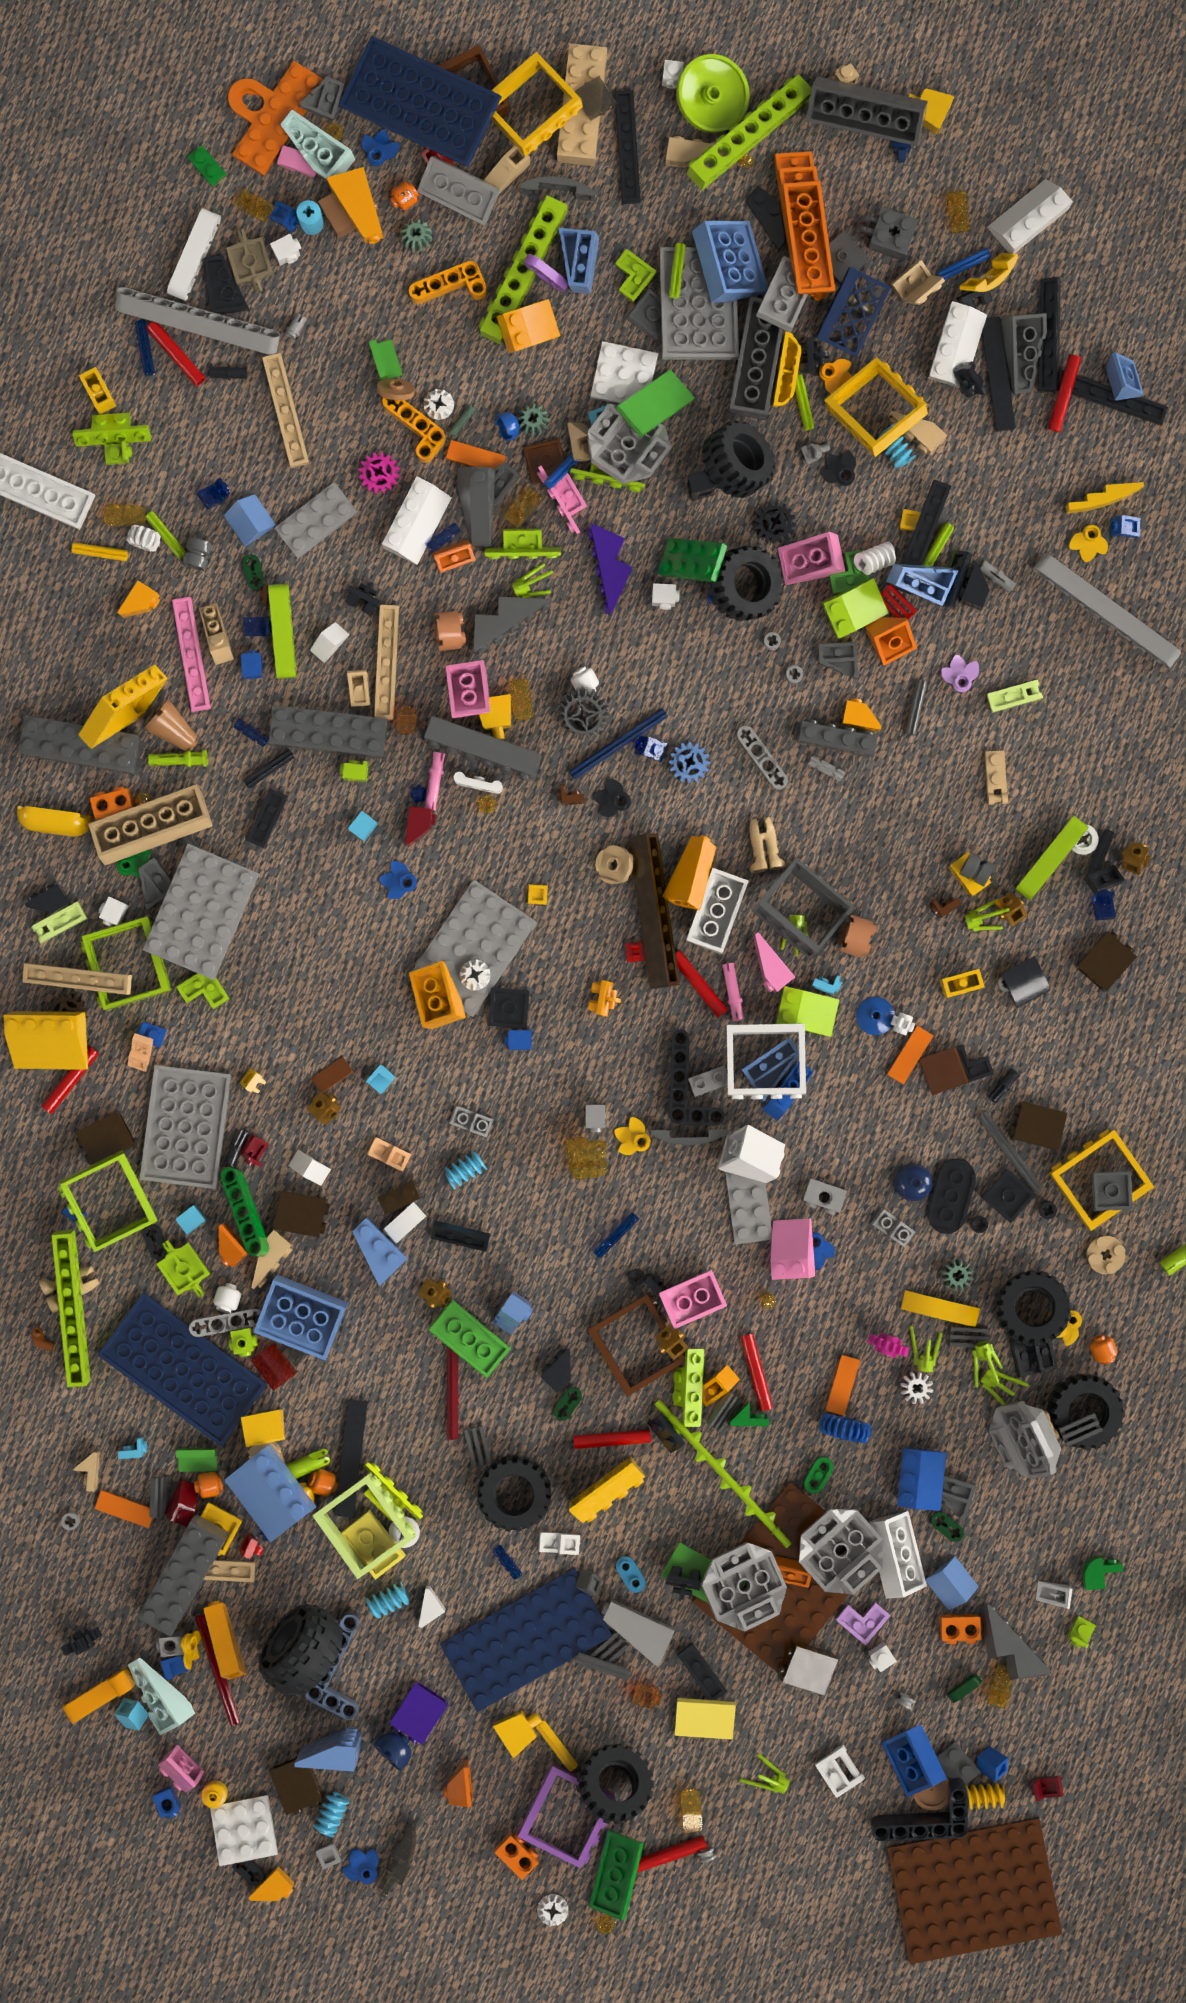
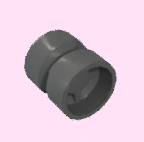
M189 537L186 545L188 552L184 553L182 564L193 569L205 571L208 563L206 556L210 555L212 543Z
M971 852L962 866L959 875L967 879L974 878L975 883L984 887L992 874L995 864L987 860L981 861V857Z

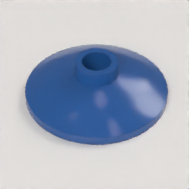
M871 997L860 1004L856 1018L858 1025L864 1032L871 1035H880L892 1027L891 1021L895 1013L892 1005L887 1000L880 997ZM874 1012L879 1013V1019L873 1018Z

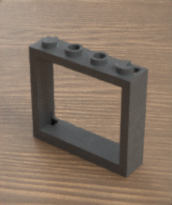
M796 858L752 909V912L811 960L855 906L847 898L841 896L833 886L828 885L822 880L820 875L814 873L805 863L803 864ZM790 873L841 914L817 944L767 903Z

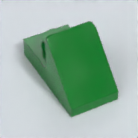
M748 1401L729 1420L730 1426H769V1418L765 1417L764 1413H753V1417H750V1402Z

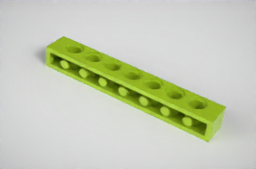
M799 74L795 78H789L784 83L782 89H776L770 95L769 100H763L757 106V110L753 113L751 111L747 113L740 124H734L726 136L724 134L721 135L713 147L708 146L702 152L700 158L695 157L688 164L687 175L702 191L810 100L812 88ZM786 95L792 96L793 99L788 98ZM773 106L778 107L780 110L774 109ZM745 129H750L753 133H749ZM718 152H723L726 156H721ZM705 164H710L712 167H706Z
M548 195L545 200L540 201L537 208L539 212L536 217L533 216L529 224L531 229L528 234H524L521 240L522 247L520 251L516 250L512 259L514 263L511 268H507L504 274L506 279L503 285L499 284L495 293L497 297L495 301L490 302L487 309L489 313L486 318H482L479 325L482 336L500 345L504 339L499 323H494L492 321L493 318L519 309L536 276L529 268L524 273H520L517 270L521 266L526 267L523 264L527 257L526 251L534 250L536 252L534 256L543 261L568 211L567 204ZM545 216L552 217L550 222H544L542 219ZM536 233H542L544 237L542 239H536L534 235ZM512 283L519 285L515 290L509 288ZM503 300H509L511 304L507 307H504L501 305V302Z
M75 1229L56 1230L52 1234V1245L67 1387L87 1386L91 1379Z

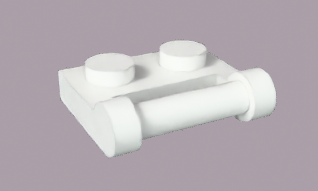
M844 1745L839 1746L815 1763V1766L836 1798L865 1779L862 1772L858 1771L848 1756ZM839 1756L852 1774L853 1778L851 1780L847 1779L835 1759Z

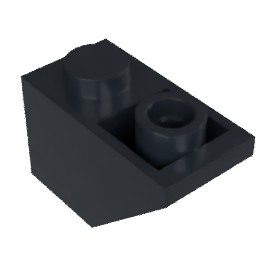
M975 564L972 569L968 568L965 579L968 581L966 586L961 587L959 593L961 600L959 603L981 611L990 589L979 565Z
M54 883L45 887L43 893L31 895L27 898L28 902L24 903L30 909L55 914L72 905L61 885H55Z
M568 1348L565 1351L561 1349L554 1356L556 1359L552 1365L550 1363L546 1364L541 1370L543 1373L541 1378L556 1393L571 1380L570 1350Z

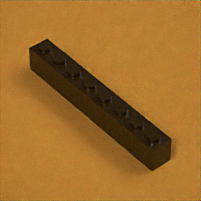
M658 833L629 837V849L633 855L637 905L639 908L650 989L680 985L668 900L663 897L666 885Z

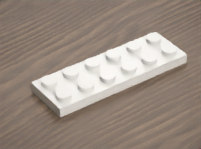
M0 453V496L76 529H81L95 494Z

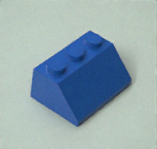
M916 1447L903 1448L897 1506L920 1510H941L947 1452Z
M921 1724L882 1742L907 1797L933 1787L947 1779Z

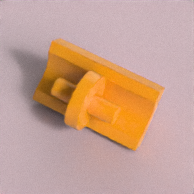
M602 980L601 982L592 983V993L599 994L598 1001L590 1000L588 1010L596 1012L597 1015L608 1017L609 1009L614 1010L615 1002L621 1003V999L616 998L617 991L612 990V982Z

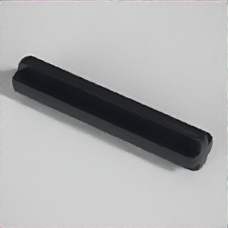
M287 749L243 780L248 788L253 787L294 759L293 753Z
M1107 829L1103 831L1086 876L1101 870L1114 837V832Z

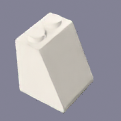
M747 1125L726 1136L718 1169L768 1183L776 1179L780 1174L779 1168L784 1157L785 1144Z

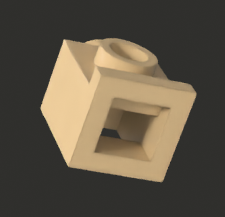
M850 63L847 66H840L835 71V75L831 77L832 80L855 85L858 82L859 74Z

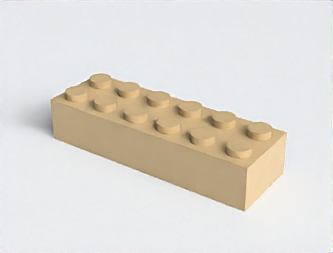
M569 43L565 82L581 98L583 107L577 112V115L568 119L566 124L560 128L557 162L595 166L607 47ZM565 93L563 106L571 100Z
M197 784L88 824L98 857L104 865L213 826L203 794Z

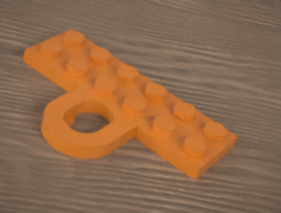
M293 61L274 91L253 79H241L235 82L228 93L230 107L235 114L251 123V126L232 153V156L265 176L279 155L282 146H285L290 138L282 128L281 123L291 110L304 117L307 111L299 108V103L324 79L296 61ZM245 94L261 96L264 99V106L259 111H251L243 103L242 97Z

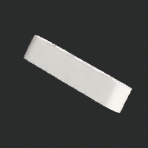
M204 208L201 209L168 285V294L185 301L188 299L187 294L191 292L196 280L194 277L200 271L203 263L202 259L205 258L211 245L209 242L214 238L218 228L216 226L221 221V215Z

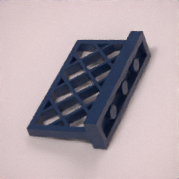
M849 266L815 337L857 357L891 287ZM858 276L866 279L868 287L857 290L855 282ZM878 285L885 288L882 296L874 299L871 288ZM869 289L872 300L861 303L859 292ZM856 294L859 305L849 308L847 299L849 296ZM873 302L875 311L873 314L866 316L863 305ZM860 307L863 318L853 321L850 310ZM848 312L851 322L840 326L839 315ZM864 320L866 329L864 332L857 334L854 323ZM852 325L855 335L844 338L841 328ZM839 329L842 340L837 342L829 340L831 332ZM856 337L858 345L855 352L847 348L846 341Z

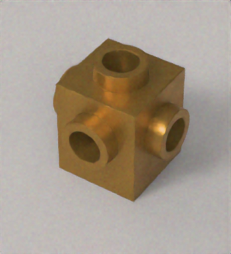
M1131 842L1129 847H1125L1122 853V869L1140 875L1144 866L1147 867L1150 862L1149 848L1142 843Z
M1011 892L995 902L998 910L1009 908L1008 912L999 914L998 917L1002 921L1006 920L1012 927L1028 916L1019 896L1015 897Z
M320 1092L314 1097L307 1110L317 1121L328 1125L338 1115L342 1107L337 1103L338 1099L333 1094Z
M426 1278L418 1295L426 1299L425 1303L433 1308H436V1306L444 1308L450 1301L453 1291L447 1288V1283L439 1279L436 1282Z
M670 1324L655 1336L659 1342L657 1347L663 1354L667 1352L673 1360L688 1349V1346L682 1340L685 1336L678 1328L674 1330Z

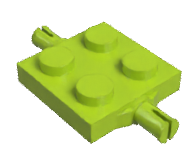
M166 1240L162 1245L168 1254L156 1265L177 1295L186 1290L193 1289L198 1298H200L205 1293L199 1286V1283L211 1273L190 1242L174 1249L169 1240Z

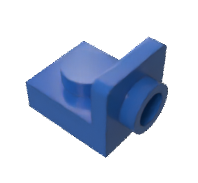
M276 201L267 215L271 221L284 226L291 233L299 224L296 210L280 201Z
M1127 515L1112 517L1109 525L1110 536L1140 537L1141 518Z
M143 1022L142 1025L139 1024L136 1034L153 1039V1045L159 1048L162 1047L167 1033L166 1029Z

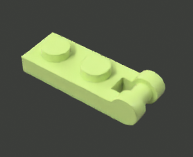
M1038 680L987 694L991 712L994 713L1043 699L1042 693L1038 689ZM1026 689H1031L1032 695L1028 696Z
M77 901L34 924L31 928L37 933L38 941L42 944L88 918ZM45 926H47L50 930V932L46 934L43 930Z

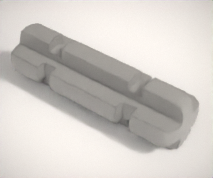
M816 756L811 757L808 763L810 766L817 767V770L830 777L831 775L834 776L833 778L838 781L842 780L845 774L844 771L839 768L838 770L835 769V766L824 760L820 761V758Z

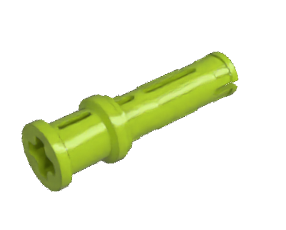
M187 750L185 753L149 754L148 762L149 766L185 765L191 767L192 765H203L207 767L208 754L207 750L202 752Z

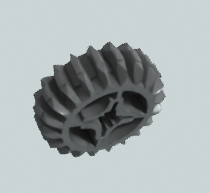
M579 687L576 693L571 690L569 692L570 696L564 695L565 701H560L561 708L558 709V713L561 715L558 719L563 721L561 726H568L566 732L569 733L572 730L573 737L579 733L581 739H583L584 734L591 738V732L597 736L598 730L603 731V725L608 724V720L605 719L610 716V713L606 712L609 710V706L605 705L607 700H600L601 693L594 695L595 689H592L591 693L588 692L587 687L584 688V692H581ZM585 700L592 702L594 706L588 705ZM578 701V708L574 709L573 712H568L569 707ZM581 709L585 710V713L587 712L586 718L580 714ZM599 713L598 720L590 725V718ZM574 720L580 721L582 725L576 724Z

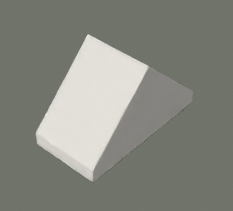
M335 622L320 633L310 651L325 663L350 634Z
M300 1150L296 1152L288 1165L303 1177L320 1186L331 1170Z
M1038 1581L1036 1600L1070 1609L1072 1589L1065 1584Z
M430 1586L425 1588L418 1626L421 1628L446 1610Z

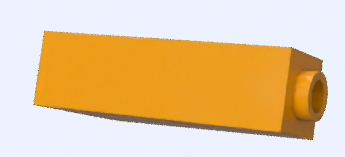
M364 167L327 177L329 188L363 241L374 244L383 239Z
M700 835V837L691 836L663 894V897L672 904L700 910L716 846L710 842L711 840L704 835Z
M219 1601L211 1602L208 1604V1607L203 1609L220 1675L228 1680L246 1675L247 1671L226 1604Z

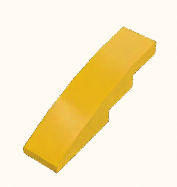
M1144 482L1105 485L1102 489L1103 493L1087 494L1084 497V502H1069L1066 505V514L1085 512L1123 500L1144 487Z

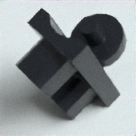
M994 289L985 292L970 291L956 297L958 303L976 309L974 298L979 297L982 305L988 304L993 301L991 291Z
M806 338L807 342L799 345H801V356L808 355V361L799 363V371L802 374L819 376V366L824 365V359L829 358V352H824L823 346H818L817 349V341H813V338Z
M973 361L965 362L962 367L954 369V374L960 383L959 390L961 394H966L968 398L976 394L984 395L986 392L983 386L984 381L975 372L976 366Z
M369 582L367 586L362 583L359 585V589L364 592L352 586H349L347 590L346 604L356 608L359 600L364 601L365 604L362 612L369 616L375 612L376 608H380L381 601L369 595L371 594L376 597L378 591L372 589L374 585L372 582Z
M672 1566L665 1584L677 1586L673 1587L672 1592L678 1593L679 1600H683L684 1595L692 1596V1590L700 1591V1588H702L700 1571L690 1569L689 1577L683 1578L681 1577L683 1568Z

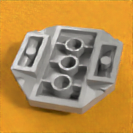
M608 404L587 432L591 463L622 484L650 478L672 448L665 426L659 424L640 438L617 411L618 405Z
M1024 1401L997 1407L993 1416V1423L988 1431L1004 1465L1011 1470L1015 1469L1018 1473L1029 1479L1050 1476L1056 1473L1055 1466L1061 1452V1447L1044 1411L1026 1405Z
M830 1508L800 1536L799 1563L825 1592L855 1594L883 1568V1538L857 1509ZM844 1545L846 1547L845 1552L837 1554L835 1552L837 1546Z
M748 1542L712 1558L701 1582V1587L715 1619L742 1631H747L780 1615L781 1605L787 1589L772 1551ZM745 1580L747 1583L746 1588L740 1590L739 1584Z

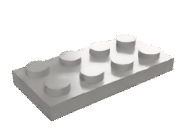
M431 156L417 192L482 225H486L501 189L435 156Z
M783 256L756 316L791 333L808 294H797L790 258Z
M333 482L274 529L297 559H299L355 516L358 511L336 483Z
M725 1172L734 1243L743 1244L772 1240L766 1183Z

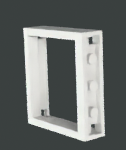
M805 1024L727 1025L728 1096H732V1099L740 1100L744 1099L743 1096H751V1099H763V1096H771V1099H782V1095H790V1099H796L806 1095ZM799 1034L800 1088L734 1089L733 1035Z

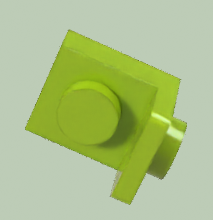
M122 441L121 444L104 445L106 465L129 463V458L132 457V448L128 446L126 441Z
M1077 1616L1068 1634V1637L1071 1639L1070 1643L1078 1648L1082 1646L1088 1648V1641L1096 1625Z

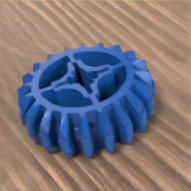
M824 1413L819 1421L821 1433L847 1441L866 1443L871 1435V1426L868 1423L849 1417Z

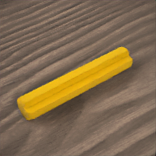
M75 542L71 548L72 553L121 561H127L128 559L127 550Z
M543 1720L536 1726V1729L569 1772L573 1771L578 1766V1763L546 1721Z

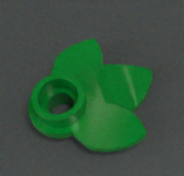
M146 850L117 861L116 869L118 873L123 876L132 874L140 878L138 868L149 860L151 851ZM128 863L130 867L125 869L122 865Z

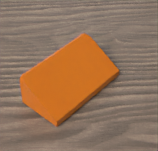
M468 539L432 552L440 573L475 561Z
M779 1556L775 1557L785 1583L809 1587L812 1576L799 1561Z

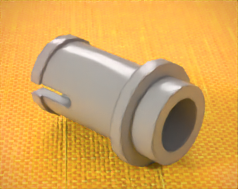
M296 313L290 326L286 327L285 334L292 339L299 337V332L307 321L303 316L300 322H298L301 316Z

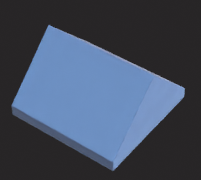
M1116 352L1113 353L1106 365V371L1115 401L1143 396L1134 361Z
M255 494L237 500L224 514V517L245 547L276 527V524Z
M955 1556L925 1579L948 1610L967 1602L979 1587Z

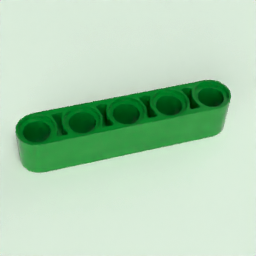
M225 1168L221 1172V1181L245 1250L251 1256L264 1257L269 1252V1244L245 1175L239 1169ZM234 1173L235 1177L231 1181V1175ZM240 1190L241 1195L237 1198V1193ZM246 1208L247 1214L243 1216V1210ZM253 1226V1232L250 1234L249 1229ZM259 1244V1250L256 1252L255 1247Z

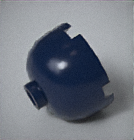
M906 1164L895 1175V1190L900 1197L907 1201H920L927 1197L932 1190V1176L928 1169L920 1164Z
M396 1733L383 1734L373 1744L376 1750L399 1771L405 1768L410 1761L411 1749L408 1745L410 1741L402 1733L400 1735Z

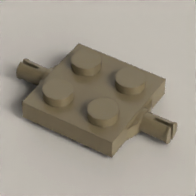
M241 229V232L237 230L240 242L226 247L238 286L245 283H253L255 293H259L257 285L259 291L262 292L260 280L274 275L263 238L247 239L245 229Z

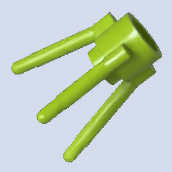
M542 563L523 577L516 579V582L512 583L516 596L528 598L550 594L551 590L530 593L528 591H530V584L551 575L553 571L550 570L527 581V578L545 566V563Z
M998 898L975 910L968 911L969 914L965 915L968 930L973 929L974 932L979 930H1002V926L980 925L983 924L982 919L1008 912L1009 908L983 915L979 913L993 906L999 900Z
M790 915L789 921L802 931L803 929V933L808 936L807 922L804 921L805 916ZM782 938V943L780 946L781 950L784 949L786 943V939ZM794 947V950H795V954H794V955L797 957V956H798V949H796V948Z
M910 1325L914 1365H918V1371L933 1372L942 1332L938 1334L933 1355H930L931 1340L928 1339L926 1354L920 1355L919 1358L913 1326Z
M989 1341L975 1344V1349L972 1350L974 1356L975 1387H979L978 1357L982 1361L987 1360L995 1383L998 1384L999 1380L991 1357L994 1358L999 1369H1003V1366L992 1344Z
M986 1370L980 1380L983 1383L982 1387L987 1389L1001 1405L1006 1404L991 1387L995 1388L997 1386L1011 1396H1014V1393L1001 1383L996 1384L991 1370ZM995 1370L997 1377L999 1376L1025 1387L1029 1386L1026 1382Z
M758 1753L757 1756L776 1772L778 1776L774 1775L770 1779L758 1774V1778L770 1783V1785L740 1778L739 1781L771 1790L775 1793L780 1792L784 1794L790 1783V1780L785 1778L786 1773L780 1771Z

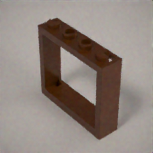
M480 45L437 65L454 73L479 61L492 88L494 89L499 84ZM507 98L495 110L502 118L506 117L508 112H510V104Z
M647 1293L587 1329L627 1397L685 1362L686 1351L678 1356V1359L630 1387L599 1335L598 1330L643 1303H646L659 1327L663 1330L666 1327L665 1323L668 1321L662 1312H657L655 1308L658 1305L652 1295L649 1297Z

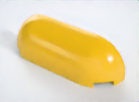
M787 331L784 332L780 343L771 393V407H780L787 404L795 392L801 357V345H799L793 334Z
M17 806L19 823L25 829L34 832L76 837L87 832L89 829L88 824L92 823L93 816L80 815V813Z

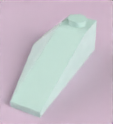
M291 110L281 123L282 128L313 171L326 180L329 176L346 172L355 161L351 149L295 111Z
M141 1658L128 1664L136 1686L141 1688L143 1692L141 1699L143 1703L147 1702L150 1709L148 1716L160 1735L180 1726L195 1714L191 1703L187 1701L185 1696Z

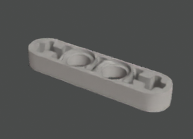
M749 726L741 727L737 732V739L770 785L776 790L784 789L788 783L786 774L753 729ZM743 730L745 732H750L749 738L751 741L753 740V738L756 739V741L752 742L749 745V747L746 746V744H748L749 741L746 738L742 739L740 737L742 735L741 731ZM754 745L762 748V753L758 756L753 755L751 752V748ZM771 761L773 769L770 771L764 770L762 767L763 762ZM776 769L779 771L776 773L777 777L784 778V780L782 781V786L780 784H774V782L776 781L774 776H772L771 778L768 776L772 774Z
M250 1309L196 1319L190 1323L189 1332L195 1337L254 1327L257 1324L254 1323V1320H248V1325H244L245 1318L243 1313H247L246 1317L253 1315V1312L260 1315L261 1310ZM234 1315L240 1316L242 1320L241 1324L237 1327H234L230 1322ZM214 1319L222 1321V1328L220 1330L212 1328L211 1323ZM208 1320L210 1332L206 1333V1329H201L200 1333L197 1334L196 1331L192 1330V1327H195V1323L198 1322L202 1326L206 1325L204 1321Z

